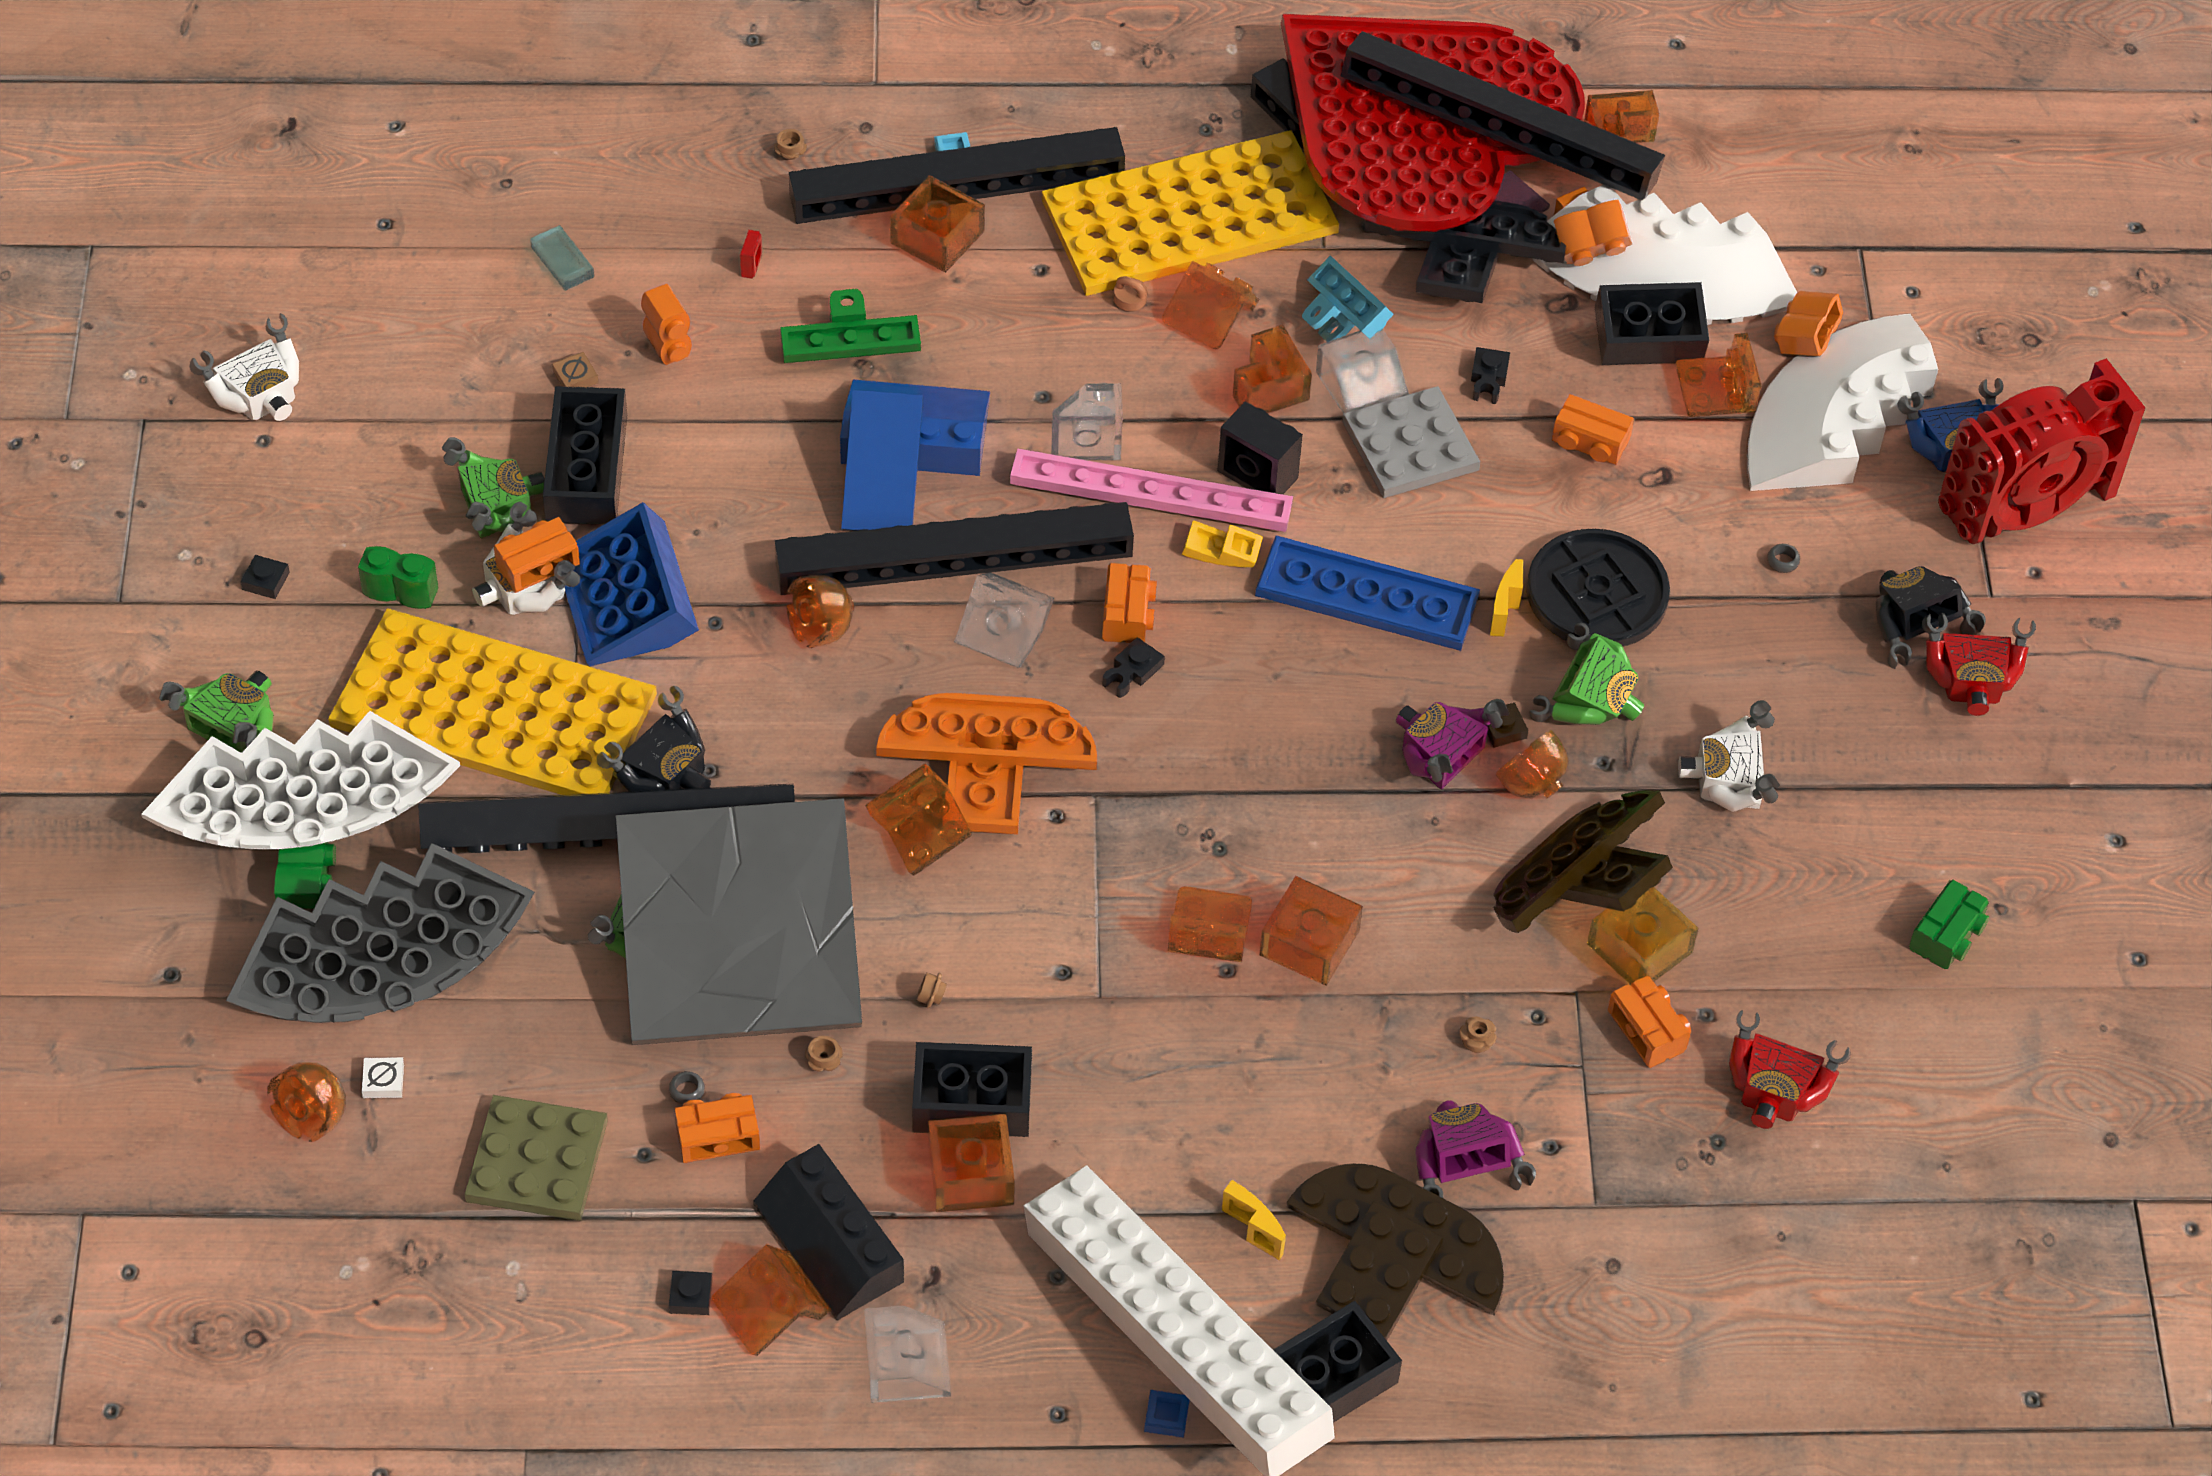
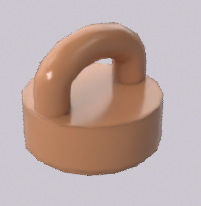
M1127 276L1119 277L1114 287V303L1116 306L1125 311H1137L1145 306L1148 295L1146 285L1138 279Z

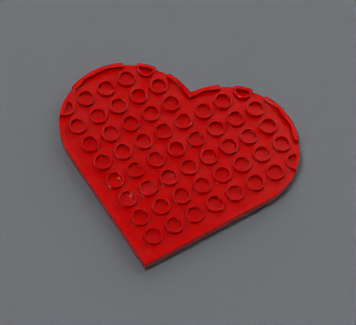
M1299 14L1282 15V35L1308 168L1320 188L1333 201L1354 215L1370 222L1390 227L1396 231L1436 232L1466 224L1483 214L1495 201L1502 184L1505 165L1519 166L1542 159L1341 77L1347 48L1362 31L1582 121L1585 110L1584 91L1569 64L1563 65L1554 57L1555 51L1537 39L1532 38L1529 42L1513 35V29L1478 22Z

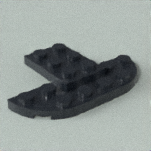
M1495 200L1483 214L1474 220L1454 228L1438 230L1436 232L1396 231L1390 227L1368 220L1365 222V231L1378 233L1384 236L1392 235L1410 238L1414 241L1431 242L1417 279L1416 293L1428 294L1433 297L1441 296L1465 302L1483 303L1500 253L1513 257L1539 259L1545 262L1564 263L1566 245L1562 242L1560 244L1556 229L1547 222L1548 216L1530 207Z

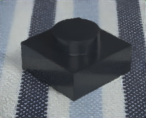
M255 555L241 580L242 590L276 599L290 573L289 565Z
M672 1271L669 1313L709 1315L713 1282L712 1273Z

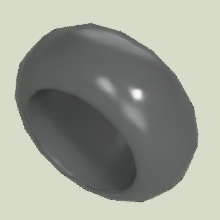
M1777 544L1768 552V563L1775 571L1780 573L1792 572L1800 564V554L1795 547L1789 544ZM1786 554L1792 558V561L1787 563L1781 562L1775 556Z
M688 1071L678 1073L669 1084L671 1097L680 1104L690 1100H700L705 1090L703 1079L698 1074ZM684 1082H691L697 1086V1089L690 1094H682L676 1090Z

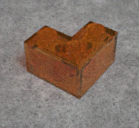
M1653 90L1588 95L1584 122L1635 143L1655 141L1659 110Z
M1283 324L1252 334L1249 358L1251 364L1236 368L1234 371L1232 396L1240 407L1246 401L1256 408H1261L1267 413H1271L1310 400L1312 372Z

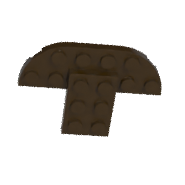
M1644 790L1621 794L1623 800H1612L1602 806L1598 802L1577 813L1562 824L1514 866L1496 887L1493 894L1496 904L1493 908L1503 927L1514 933L1526 930L1531 925V922L1544 910L1552 907L1558 898L1623 912L1632 908L1645 892L1658 885L1661 878L1673 868L1668 855L1617 846L1627 841L1634 830L1642 823L1649 821L1654 816V813L1665 804L1661 792Z
M1355 1163L1333 1166L1313 1175L1302 1183L1287 1201V1208L1351 1240L1316 1300L1317 1306L1333 1314L1351 1302L1356 1301L1383 1337L1388 1340L1423 1278L1495 1316L1504 1288L1501 1254L1489 1230L1479 1219L1463 1208L1389 1170L1374 1165Z

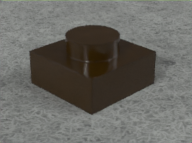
M1515 702L1506 704L1510 714L1508 716H1501L1503 724L1499 728H1493L1491 724L1487 725V735L1493 748L1524 740L1528 737L1529 730Z

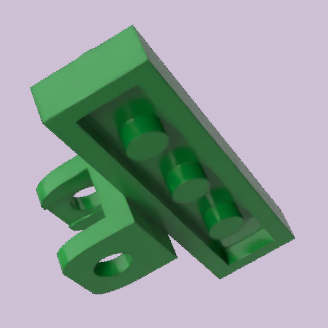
M859 289L835 290L831 293L830 323L780 327L784 363L921 351L917 315L866 319L864 297ZM843 299H851L853 304L843 306L840 302Z

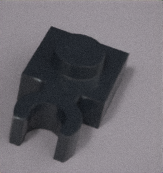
M1476 347L1471 382H1476L1473 390L1474 401L1479 400L1480 393L1488 392L1492 395V404L1498 402L1500 386L1505 387L1510 352Z
M1137 637L1114 658V668L1104 673L1102 686L1106 688L1112 682L1121 683L1117 687L1116 696L1122 698L1129 692L1132 681L1142 686L1164 665L1165 656Z

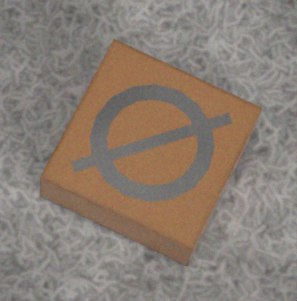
M584 352L552 363L553 373L563 387H589L599 383L598 375Z

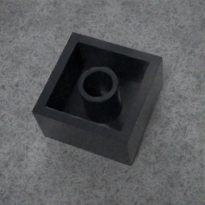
M1245 401L1221 426L1217 471L1245 488L1284 495L1299 476L1303 434L1298 432L1293 426L1284 424L1270 416L1265 410L1256 408Z

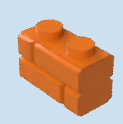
M1569 394L1555 420L1552 441L1558 443L1566 450L1575 449L1588 454L1598 462L1607 461L1617 465L1630 440L1635 418Z
M560 517L550 521H539L530 530L519 535H507L498 544L494 545L497 568L503 577L506 578L514 593L553 577L556 565L562 560H567L575 566L580 565L577 542L570 532L567 531Z
M1110 563L1108 565L1102 639L1104 641L1120 643L1125 641L1126 643H1131L1138 637L1145 642L1146 630L1153 631L1155 609H1148V602L1156 601L1157 581L1150 580L1151 568L1149 566L1133 564L1128 566L1127 564Z
M1647 975L1634 981L1631 985L1628 984L1613 991L1609 1001L1608 1012L1648 1067L1652 1068L1665 1062L1667 1058L1671 1059L1685 1052L1691 1034L1690 1024L1683 1014H1676L1670 1005L1669 994L1662 985L1656 986L1651 977Z
M730 1093L724 1095L720 1100L705 1103L702 1100H690L681 1107L674 1108L683 1163L760 1150L759 1129L752 1095L742 1096L739 1093Z

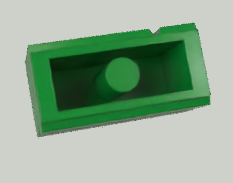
M1954 879L1949 880L1914 929L1909 944L1910 950L1923 958H1929L1930 962L1943 969H1948L1955 959L1962 961L1971 947L1972 942L1969 941L1971 935L1974 933L1980 936L1989 921L1990 916L1985 914L1989 904L1988 899L1973 890L1969 891L1968 887Z

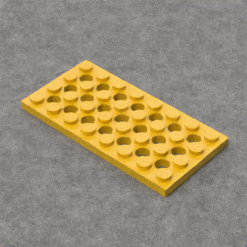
M1292 130L1042 191L1044 207L1086 296L1113 290L1117 279L1121 276L1145 282L1339 232V222L1322 189L1313 178L1306 158ZM1276 163L1279 165V167L1271 168L1268 165L1264 164ZM1237 170H1243L1249 174L1245 176H1240L1239 174L1234 172ZM1213 178L1217 180V182L1209 184L1203 179ZM1178 185L1185 187L1186 190L1177 191L1171 187ZM1286 186L1289 187L1291 190L1288 192H1283L1277 187ZM1144 193H1150L1155 197L1151 199H1146L1145 197L1140 195ZM1256 194L1260 196V198L1252 200L1250 197H1247L1245 195ZM1119 201L1122 202L1123 205L1119 207H1114L1112 204H1109V202ZM1222 201L1228 203L1229 206L1220 207L1214 203ZM1089 209L1092 213L1083 215L1077 210ZM1186 209H1193L1198 213L1195 215H1189L1186 212L1182 211ZM1299 210L1303 212V214L1295 216L1293 213H1290L1288 211ZM1162 217L1166 219V221L1162 223H1157L1155 220H1152V218ZM1265 217L1271 219L1272 222L1263 223L1257 219ZM1131 225L1135 227V229L1126 231L1120 226ZM1229 225H1235L1240 227L1241 229L1238 231H1232L1229 228L1225 227ZM1096 232L1102 234L1103 237L1095 239L1088 234ZM1197 233H1205L1210 237L1206 239H1200L1199 237L1194 235ZM1174 241L1178 245L1174 247H1169L1168 245L1163 244V242ZM1143 249L1146 251V253L1142 255H1137L1131 250ZM1107 256L1113 258L1114 261L1105 263L1099 258Z
M387 608L328 720L330 727L350 733L366 714L371 711L460 762L461 766L560 795L609 793L616 780V777L613 775L614 769L612 767L608 769L600 767L597 764V755L604 752L612 759L610 753L604 748L609 742L619 744L623 753L634 743L657 695L655 685ZM404 645L416 647L414 651H410L407 654L397 651ZM437 655H446L449 657L447 661H444L442 663H434L431 661V659ZM473 664L483 667L482 670L475 673L465 671L466 667ZM391 672L402 675L393 681L383 679L386 674ZM505 674H512L517 677L509 683H503L498 680ZM424 682L435 684L434 688L427 691L417 689V686ZM538 684H546L551 687L543 693H537L532 690ZM457 692H465L469 695L461 701H455L450 698ZM571 694H581L584 696L583 700L576 703L566 700ZM375 700L387 702L385 706L379 709H372L368 706ZM490 702H499L503 705L495 711H489L484 708ZM609 703L618 706L617 710L610 713L600 710L601 706ZM408 710H417L421 713L412 719L402 717ZM523 712H533L537 715L529 721H523L518 718ZM442 720L454 722L453 726L446 729L436 727V724ZM561 721L571 725L563 731L552 728L555 723ZM475 730H485L488 732L487 736L480 739L470 737V734ZM594 731L605 735L597 741L586 738L589 733ZM509 740H519L523 743L515 749H509L504 746ZM543 750H553L557 753L549 759H543L538 756ZM583 759L591 762L589 766L583 769H577L572 766L577 760Z

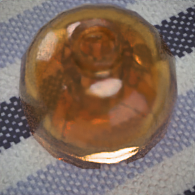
M809 575L795 579L788 590V594L793 593V604L787 605V616L796 639L799 642H804L806 639L809 644L808 648L821 647L838 641L849 629L854 611V603L847 590L838 580L825 575Z
M1550 730L1532 742L1523 752L1513 757L1495 775L1501 784L1517 797L1533 799L1543 794L1548 799L1564 786L1560 779L1568 771V753L1562 741Z
M298 1062L289 1066L271 1078L267 1087V1095L273 1092L275 1102L270 1106L272 1114L281 1127L298 1139L302 1137V1134L311 1138L309 1142H315L333 1130L340 1122L346 1108V1095L339 1078L330 1069L316 1062Z

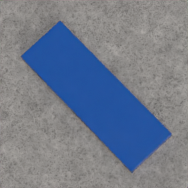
M1275 536L1255 592L1257 597L1459 651L1462 650L1480 595V589L1280 536Z

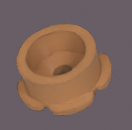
M785 129L777 135L774 151L776 154L782 155L783 158L792 160L798 158L799 155H803L806 152L807 145L804 143L805 140L801 132L795 129Z
M926 972L916 1001L926 1004V1008H930L932 1003L939 1005L943 998L947 983L940 981L942 978L941 973H938L936 976Z
M1478 1016L1468 1018L1465 1021V1025H1462L1459 1031L1464 1046L1476 1053L1487 1051L1497 1039L1494 1023L1489 1019H1482ZM1476 1031H1481L1482 1034H1477V1033H1475V1032H1476Z
M829 1036L814 1038L805 1050V1058L808 1060L809 1067L817 1072L835 1070L840 1065V1058L843 1057L842 1048L835 1039ZM826 1054L827 1057L822 1058L820 1055Z

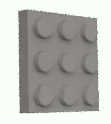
M1439 386L1343 413L1342 422L1383 498L1479 471L1480 460Z

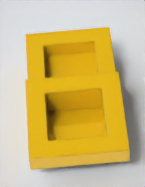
M1193 520L1189 527L1181 555L1217 565L1254 567L1263 536L1231 524L1225 532Z
M1516 559L1500 582L1494 603L1490 636L1504 637L1508 609H1519L1523 589V559Z
M1231 1180L1223 1191L1222 1211L1248 1225L1247 1242L1280 1260L1284 1255L1286 1239L1281 1225L1270 1210L1255 1195L1234 1180Z

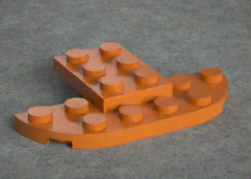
M939 693L924 696L912 701V706L903 710L897 716L893 714L888 719L880 732L876 746V756L950 761L944 830L1018 834L1024 766L1097 770L1096 745L1087 727H1082L1079 722L1070 716V711L1064 707L1046 700L1028 697L965 693Z

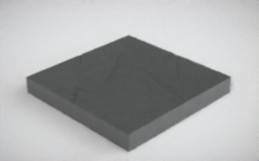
M844 798L616 815L632 1045L862 1027Z

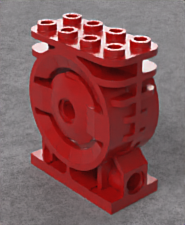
M2106 358L2095 362L2089 381L2080 384L2069 395L2065 390L2056 386L2037 387L2009 398L1991 411L1980 413L1977 421L1971 417L1962 420L1959 424L1938 498L1941 511L1948 515L1955 524L1960 537L1974 545L1982 542L1985 534L1992 538L2000 535L2002 529L2010 531L2023 530L2044 523L2068 509L2090 490L2095 489L2104 501L2116 497L2145 411V406Z

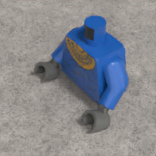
M1987 378L1980 383L1978 390L1980 395L1985 398V404H1982L1980 399L1920 410L1924 405V398L1921 393L1914 392L1911 394L1913 407L1909 405L1906 395L1901 397L1897 405L1900 412L1908 415L1906 425L1914 451L1932 461L1939 471L1946 472L1960 422L1970 417L1977 421L1980 413L1991 411L2000 405L1996 404V396L2003 390V381L2000 378L1995 379L1994 393L1987 389Z

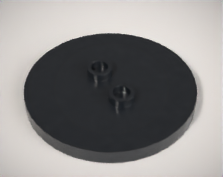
M1581 529L1562 534L1549 541L1539 550L1529 569L1527 596L1538 620L1550 632L1567 641L1568 634L1582 637L1575 634L1574 629L1576 624L1584 623L1588 626L1590 635L1594 633L1620 643L1624 647L1644 639L1661 623L1668 607L1670 583L1667 572L1659 558L1638 540L1612 530Z

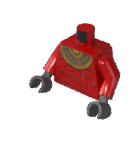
M1943 613L1939 614L1938 629L1932 627L1930 614L1925 616L1922 620V628L1929 634V640H1926L1928 672L1940 687L1945 688L1948 699L1954 702H1967V711L1971 715H1985L1989 711V704L2000 702L2002 693L2010 691L2024 673L2029 649L2026 646V641L2036 630L2035 622L2031 621L2028 634H2022L2018 630L2020 618H2018L2012 626V632L2016 640L2015 643H2011V637L1943 633L1940 639V632L1945 630L1948 625L1946 615Z
M1741 1010L1736 1017V1024L1740 1031L1739 1035L1734 1036L1729 1067L1735 1087L1743 1091L1741 1103L1754 1109L1751 1116L1752 1123L1760 1128L1769 1129L1772 1128L1776 1117L1786 1121H1793L1798 1112H1808L1825 1101L1839 1075V1071H1837L1838 1066L1848 1062L1850 1059V1048L1847 1047L1842 1058L1835 1059L1832 1056V1050L1836 1046L1837 1041L1830 1042L1826 1049V1055L1829 1060L1825 1065L1823 1064L1825 1058L1757 1033H1755L1754 1039L1750 1038L1751 1031L1756 1029L1760 1023V1017L1756 1012L1754 1025L1746 1027L1741 1023V1016L1743 1014V1010Z

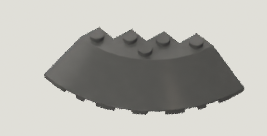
M433 843L428 848L415 877L380 861L364 895L328 879L312 913L279 897L276 898L226 1001L256 1013L285 1020L312 1023L349 1022L365 1019V1016L390 1009L396 1012L414 1005V1002L432 998L460 981L479 966L503 942L521 918L535 892Z

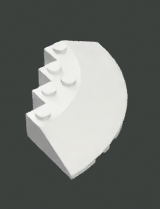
M1601 185L1579 195L1547 222L1555 228L1554 220L1560 216L1587 210L1603 202L1619 200L1623 208L1632 245L1626 247V250L1618 255L1608 256L1600 254L1594 257L1591 263L1583 266L1567 264L1565 260L1564 263L1533 259L1546 272L1553 271L1563 278L1564 285L1572 290L1577 287L1591 294L1590 299L1594 301L1597 299L1600 285L1702 282L1707 325L1712 324V320L1730 319L1731 323L1743 322V317L1761 314L1762 318L1782 313L1787 311L1788 303L1797 294L1768 234L1748 212L1720 224L1701 202L1673 214L1655 193L1649 194L1643 200L1638 199L1626 205L1614 189L1606 185Z
M1911 314L1881 317L1838 330L1831 334L1828 346L1821 356L1796 355L1780 370L1768 385L1759 401L1750 427L1747 453V474L1750 491L1853 483L1859 455L1879 454L1886 426L1906 424L1908 415L1903 414L1898 409L1897 403L1899 399L1906 395L1908 403L1911 405L1912 393L1919 392L1922 396H1931L1938 366L1930 341Z
M371 711L366 714L348 736L317 719L295 745L266 728L260 732L242 753L212 736L143 811L142 818L190 839L226 847L287 849L312 846L349 837L395 818L441 786L460 767V762Z

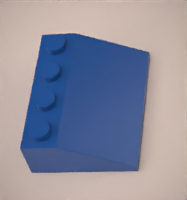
M865 380L852 381L844 409L840 434L841 464L847 463L852 390L923 395L918 471L980 476L990 391Z
M644 502L576 540L580 565L575 566L574 571L580 575V582L575 587L566 585L565 592L584 657L589 666L669 648L699 631L666 523Z

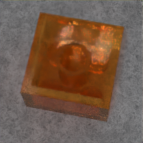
M930 175L890 216L891 244L945 273L985 230V204Z
M1295 876L1262 930L1259 955L1327 986L1360 931L1363 906Z
M1006 1114L928 1121V1145L936 1212L1014 1205L1015 1179Z

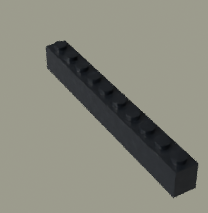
M1363 31L1347 48L1340 76L1640 200L1648 196L1658 181L1665 155Z
M1112 127L789 172V195L796 224L1052 189L1125 171V153L1118 128Z
M1127 502L1105 503L1094 506H1073L1066 509L1037 510L1029 513L1001 514L992 517L965 518L963 520L929 522L927 524L909 526L897 525L890 528L872 530L861 529L835 534L825 533L816 536L789 537L775 540V557L780 594L789 595L1133 557L1134 533Z
M794 783L421 802L418 804L421 849H426L433 843L452 852V847L467 846L468 853L490 852V845L505 844V851L528 850L527 843H542L543 849L565 848V841H580V847L603 846L602 839H617L616 815L795 802Z

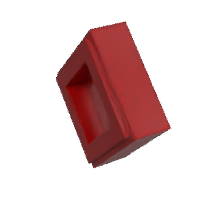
M748 230L740 253L741 277L753 279L762 257V235L760 231Z

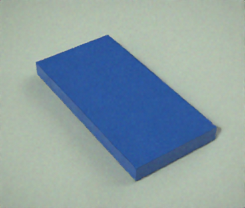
M852 390L842 531L853 532L861 529L872 530L890 528L897 525H913L923 395Z

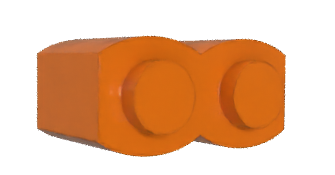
M1619 200L1603 202L1587 210L1568 213L1554 220L1559 242L1566 245L1565 261L1567 264L1583 266L1591 263L1593 258L1600 254L1608 256L1623 253L1626 247L1632 245L1623 208Z
M664 284L644 292L641 300V307L646 315L643 321V331L663 363L668 365L688 357L692 347L691 339L687 334L690 327V318L668 284Z
M1799 291L1795 295L1793 300L1787 305V314L1780 323H1777L1774 330V339L1779 345L1781 354L1821 356L1824 353L1830 336L1838 328L1843 315L1839 294Z

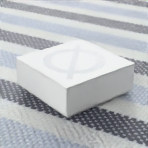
M403 1057L364 1058L363 1098H402Z

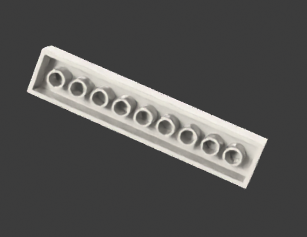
M1087 1165L1024 1205L1028 1235L1264 1476L1281 1475L1335 1438L1332 1408Z

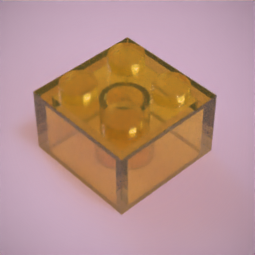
M1652 887L1637 900L1632 908L1624 912L1607 908L1593 918L1587 945L1630 985L1647 975L1655 982L1693 953L1699 928L1655 887Z

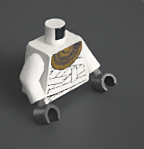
M279 314L280 322L283 325L281 329H274L269 318L266 321V331L276 338V343L269 339L214 367L213 371L211 367L213 366L214 358L208 351L204 350L200 353L202 360L206 363V367L200 366L195 358L191 359L189 366L191 372L196 375H203L205 378L203 381L204 385L221 408L244 413L251 420H257L270 413L275 420L282 421L291 414L292 406L289 403L295 399L293 387L299 381V360L291 338L287 339L285 335L288 325L285 315Z
M516 502L512 505L510 517L514 520V523L507 525L496 544L505 536L519 535L523 533V527L534 525L537 520L536 513L530 509L527 510V505L522 502ZM493 547L483 562L486 582L472 588V592L481 607L499 600L508 614L545 612L556 601L565 598L566 585L575 587L579 584L580 575L574 571L575 565L567 560H562L556 565L553 577L514 593L506 578L503 577L497 568Z
M1764 700L1757 701L1750 708L1751 717L1744 716L1728 727L1702 738L1698 757H1679V778H1699L1700 797L1732 812L1747 807L1759 809L1762 798L1766 803L1776 802L1778 793L1775 788H1778L1780 784L1774 775H1764L1761 733L1756 731V726L1758 725L1765 729L1773 726L1775 718L1769 712L1771 706Z

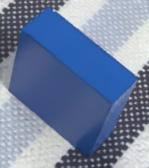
M1150 1390L1144 1432L1184 1438L1190 1400L1184 1394Z

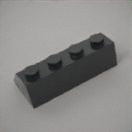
M820 1144L785 1162L753 1200L754 1206L836 1320L843 1318L904 1283L903 1257Z

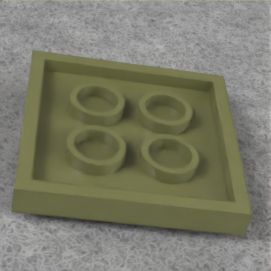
M493 1095L465 1191L466 1202L581 1221L608 1122L607 1113Z

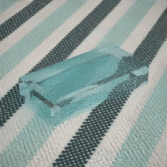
M560 225L530 238L531 248L565 291L594 278V268Z

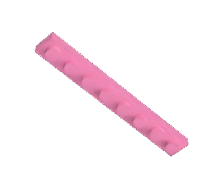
M1017 449L1010 474V484L1116 503L1127 502L1128 505L1282 532L1287 530L1293 496L1023 449Z

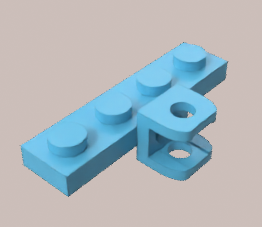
M1331 255L1307 279L1320 294L1305 309L1302 318L1314 330L1319 329L1318 334L1331 346L1342 340L1354 326L1371 339L1385 327L1387 321L1394 315ZM1319 310H1321L1320 313H1319L1317 316L1314 317V315H1315Z

